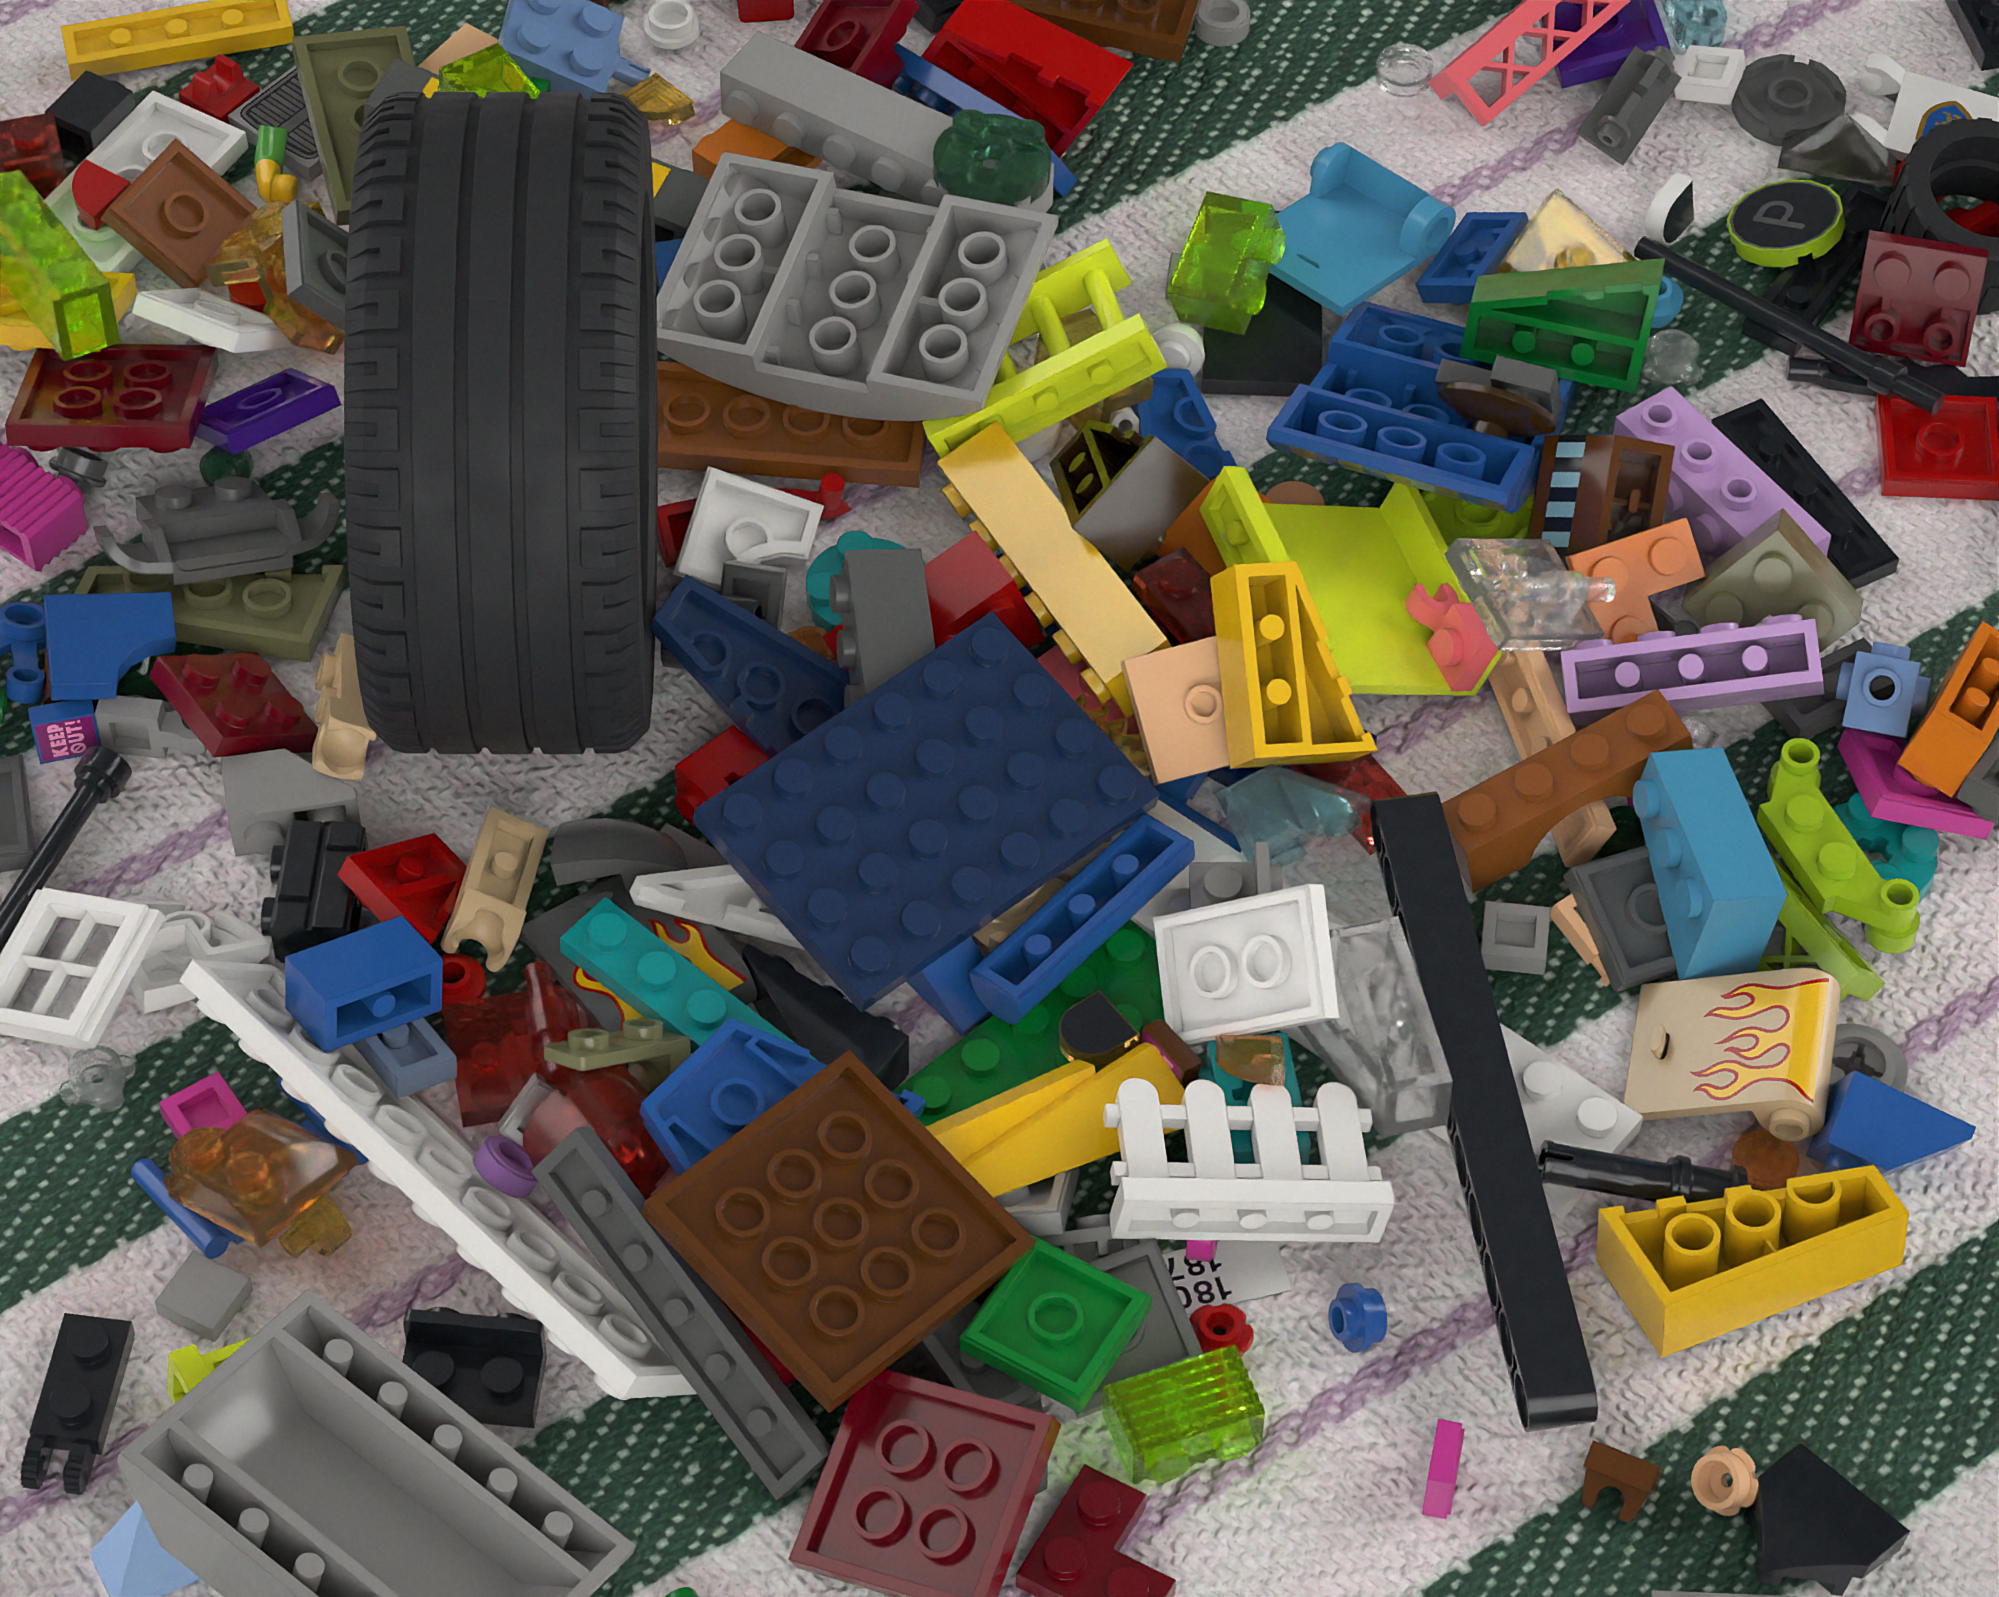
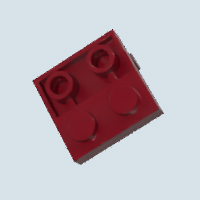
M1869 230L1848 343L1863 351L1966 367L1988 259V249Z

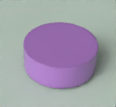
M488 1137L473 1157L474 1167L481 1177L495 1189L508 1196L527 1198L538 1184V1180L531 1171L539 1164V1161L528 1149L507 1137Z

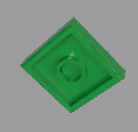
M1031 1235L1036 1241L1034 1248L1004 1273L960 1336V1350L1070 1409L1081 1413L1151 1310L1152 1296Z

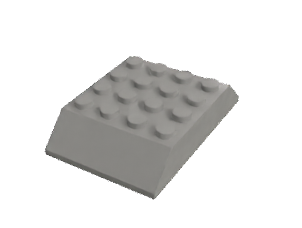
M309 1288L119 1453L117 1459L160 1546L223 1597H590L633 1554L636 1547L625 1536Z

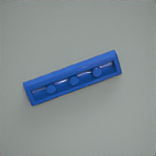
M1147 813L1142 814L969 972L972 987L979 1000L1000 1020L1009 1024H1017L1195 859L1193 840Z

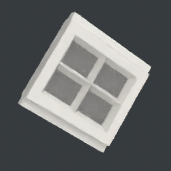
M46 887L43 890L37 889L0 954V1034L82 1050H88V1048L95 1049L166 917L160 910L151 909L146 904Z

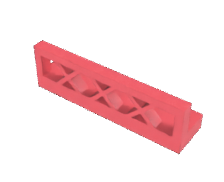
M1523 0L1427 83L1441 100L1454 92L1483 127L1631 0ZM1559 2L1582 4L1581 28L1578 31L1554 30L1555 6ZM1594 6L1604 7L1593 17ZM1543 17V28L1531 27ZM1518 37L1542 38L1541 62L1537 66L1514 64L1515 40ZM1553 40L1565 41L1553 51ZM1503 51V63L1491 61ZM1480 70L1502 73L1501 95L1489 107L1468 83V80ZM1513 74L1524 76L1512 86Z

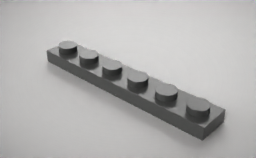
M591 1126L575 1128L531 1171L774 1498L779 1500L790 1496L826 1463L832 1446L754 1345L719 1296L642 1215L646 1199Z

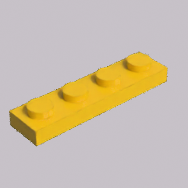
M211 0L60 26L71 81L77 80L86 70L96 75L104 76L211 58L219 54L226 55L293 43L294 37L287 0Z

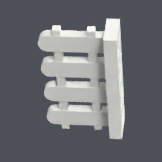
M1131 1078L1120 1085L1115 1104H1105L1103 1111L1104 1127H1116L1118 1129L1122 1161H1113L1110 1170L1112 1185H1119L1109 1215L1112 1239L1155 1238L1174 1240L1377 1243L1381 1240L1395 1205L1391 1181H1382L1380 1166H1367L1362 1132H1369L1372 1126L1371 1109H1359L1355 1094L1344 1084L1330 1082L1322 1085L1316 1094L1313 1107L1309 1108L1292 1107L1290 1094L1284 1086L1273 1081H1263L1253 1087L1247 1106H1226L1222 1089L1212 1081L1201 1079L1191 1082L1186 1087L1181 1105H1160L1158 1092L1150 1082L1140 1078ZM1163 1128L1184 1129L1189 1163L1167 1162ZM1230 1130H1250L1255 1164L1234 1163ZM1296 1131H1316L1321 1165H1301Z

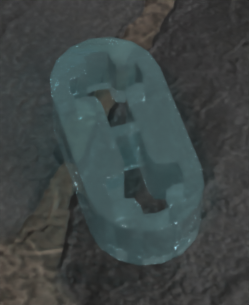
M1660 0L1673 36L1684 49L1687 50L1689 45L1719 47L1724 40L1727 22V12L1722 0Z

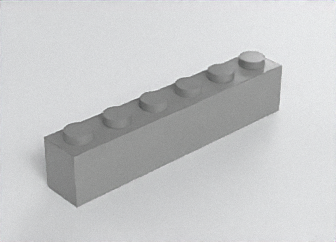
M757 31L720 71L722 114L740 124L748 125L779 139L788 146L796 147L823 159L836 168L845 169L869 180L887 191L896 192L920 204L935 207L940 206L944 194L1046 213L1053 205L1054 163L760 31Z

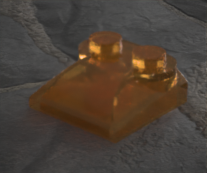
M259 1106L226 1129L199 1127L183 1135L170 1151L169 1162L173 1171L163 1178V1182L170 1199L262 1248L356 1166L358 1162L355 1154L264 1106Z

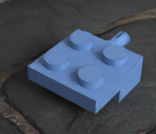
M509 0L493 63L529 79L536 77L550 80L551 92H580L583 99H591L592 93H606L611 78L642 91L651 72L650 68H645L620 57L618 41L624 16L589 0Z

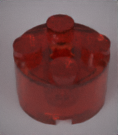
M620 1064L580 1072L575 1075L582 1082L580 1086L572 1090L565 1097L556 1089L540 1104L532 1115L523 1135V1148L530 1155V1158L527 1159L535 1168L575 1128L590 1125L647 1200L651 1197L650 1194L657 1189L655 1184L670 1166L644 1126V1118L639 1113L641 1103L650 1093L636 1077Z

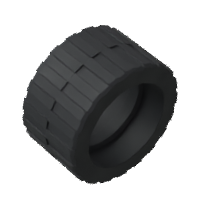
M1981 117L1977 119H1955L1950 123L1939 124L1931 128L1927 135L1921 136L1913 144L1885 206L1880 221V230L1884 233L1988 249V259L1976 315L1990 314V312L1999 311V237L1980 235L1961 227L1941 210L1935 198L1947 195H1962L1984 202L1989 200L1999 205V122L1993 121L1992 118Z

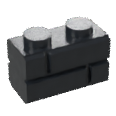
M292 820L288 824L285 845L273 846L270 860V878L272 884H277L275 898L265 897L263 899L261 933L263 936H271L275 959H278L281 963H285L286 956L359 930L363 905L357 899L356 894L337 874L347 856L369 850L366 828L360 823L331 822L329 826H326L321 821Z

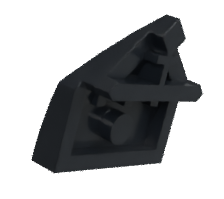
M1802 1443L1787 1452L1758 1477L1759 1489L1757 1497L1744 1514L1745 1524L1754 1530L1759 1556L1754 1564L1757 1581L1779 1585L1783 1576L1817 1581L1831 1595L1843 1596L1852 1577L1864 1578L1899 1552L1910 1533L1909 1529Z

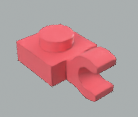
M1448 583L1441 584L1433 598L1427 594L1422 584H1415L1405 600L1407 611L1416 621L1433 630L1434 633L1426 646L1451 691H1472L1500 648L1474 603H1459L1455 590Z

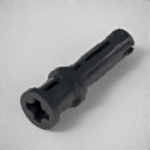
M1544 1140L1537 1159V1166L1543 1167V1170L1539 1169L1542 1184L1550 1183L1650 1202L1684 1195L1686 1203L1724 1198V1190L1726 1188L1748 1185L1747 1170L1743 1166L1733 1165L1728 1171L1694 1165L1688 1156L1677 1155L1675 1158L1670 1157L1664 1163Z

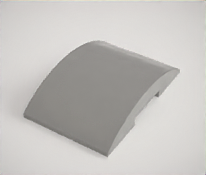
M723 152L656 298L657 350L725 384L758 396L818 412L873 420L921 421L951 418L981 411L1058 226V216L944 194L939 207L837 188L833 172Z

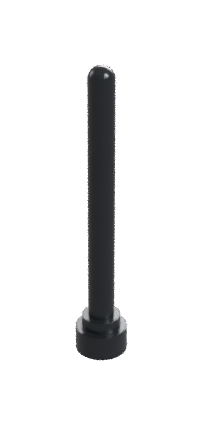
M90 746L75 767L76 779L74 780V786L76 791L0 905V953L12 935L37 889L42 890L97 804L106 803L109 798H116L132 775L131 767L116 752L102 746Z

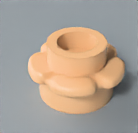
M1726 1446L1714 1447L1697 1461L1692 1471L1691 1484L1697 1500L1703 1506L1714 1510L1716 1513L1724 1516L1736 1515L1740 1512L1741 1507L1751 1506L1757 1497L1759 1483L1756 1479L1755 1464L1752 1458L1742 1449L1734 1448L1729 1450ZM1727 1474H1730L1733 1479L1730 1487L1726 1480Z

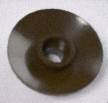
M1450 381L1443 383L1438 392L1440 400L1451 411L1473 424L1471 430L1507 439L1508 436L1534 437L1551 434L1555 431L1558 423L1557 418L1541 405L1499 388L1472 382Z

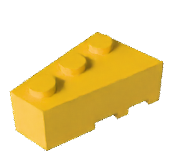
M1297 562L1234 564L1211 577L1230 769L1352 761L1377 751L1378 749L1370 731L1365 733L1349 697L1353 692L1346 675L1340 676L1326 644L1325 638L1329 636Z

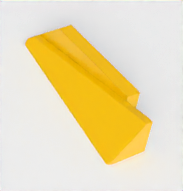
M1144 1042L1097 1073L1095 1065L1077 1059L925 1128L994 1198L1120 1152L1118 1129L1116 1127H1104L1103 1111L1106 1103L1115 1104L1119 1087L1124 1081L1131 1078H1140L1150 1082L1158 1092L1160 1105H1181L1185 1089L1153 1044ZM1163 1128V1133L1166 1135L1180 1129Z

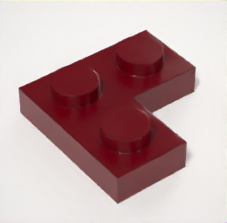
M1084 1464L1017 1571L1016 1587L1035 1597H1173L1176 1590V1579L1119 1552L1146 1509L1147 1494Z

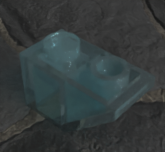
M1273 764L1215 793L1247 861L1254 862L1255 842H1269L1270 865H1282V868L1298 861L1307 854L1303 845L1325 834L1329 841H1333L1363 826L1364 823L1360 816L1370 811L1372 800L1370 796Z

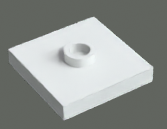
M199 288L142 291V293H137L132 311L135 315L189 335L199 343L222 348L232 353L290 348L296 329L292 327V324Z

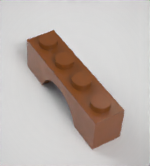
M1657 689L1442 803L1460 875L1473 894L1528 865L1535 849L1545 835L1572 812L1589 803L1608 797L1623 796L1633 799L1634 785L1636 781L1641 779L1650 753L1693 749L1691 733L1660 690Z

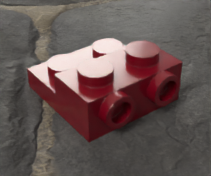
M823 0L794 47L892 90V84L905 65L893 48L904 37L907 26L920 5L916 0Z

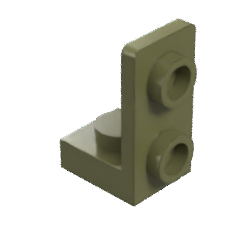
M646 1018L624 1021L623 1030L610 1033L606 1030L592 1028L572 1030L568 1033L567 1041L544 1045L545 1060L580 1071L628 1063L626 1086L629 1092V1107L640 1110L641 1103L690 1057V1037L664 1030L662 1021Z

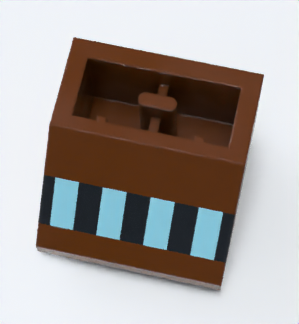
M1545 435L1524 556L1567 564L1565 559L1567 556L1662 525L1675 446L1619 435Z

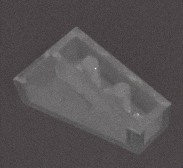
M1399 917L1329 929L1340 1018L1297 1027L1339 1082L1353 1091L1358 1107L1360 1109H1371L1372 1125L1382 1138L1447 1125L1453 1080Z

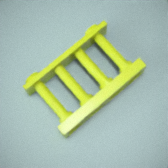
M1108 237L1038 272L1009 346L1039 331L1049 355L1048 359L1017 374L1007 348L994 380L996 385L991 388L983 410L957 417L925 420L922 422L929 441L941 459L995 420H997L1011 440L1017 443L1167 368L1162 352L1140 313L1126 320L1114 293L1131 285L1132 281ZM1093 304L1104 331L1071 347L1061 319Z

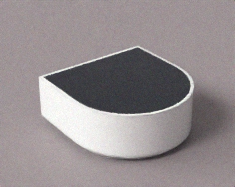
M1678 172L1671 175L1655 193L1645 215L1644 226L1646 234L1665 244L1674 243L1695 220L1693 178Z

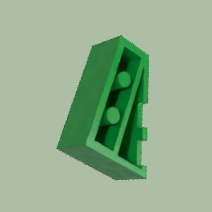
M1665 258L1477 276L1459 357L1494 364L1498 355L1556 370L1558 378L1636 394L1661 286Z

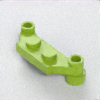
M1794 738L1787 741L1782 747L1780 760L1772 766L1767 785V795L1770 801L1759 805L1756 821L1821 915L1835 911L1864 922V934L1867 941L1872 947L1881 952L1897 954L1907 951L1914 944L1920 925V915L1917 911L1920 894L1917 887L1905 879H1891L1887 881L1879 876L1819 790L1821 784V774L1818 770L1819 748L1812 741L1804 738Z

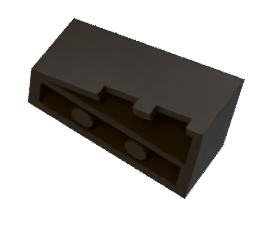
M1089 419L1049 463L1072 529L1126 572L1139 559L1145 561L1158 551L1165 539V531L1210 483L1207 477L1156 436L1148 434L1145 439L1134 430L1128 429L1124 433L1115 425Z

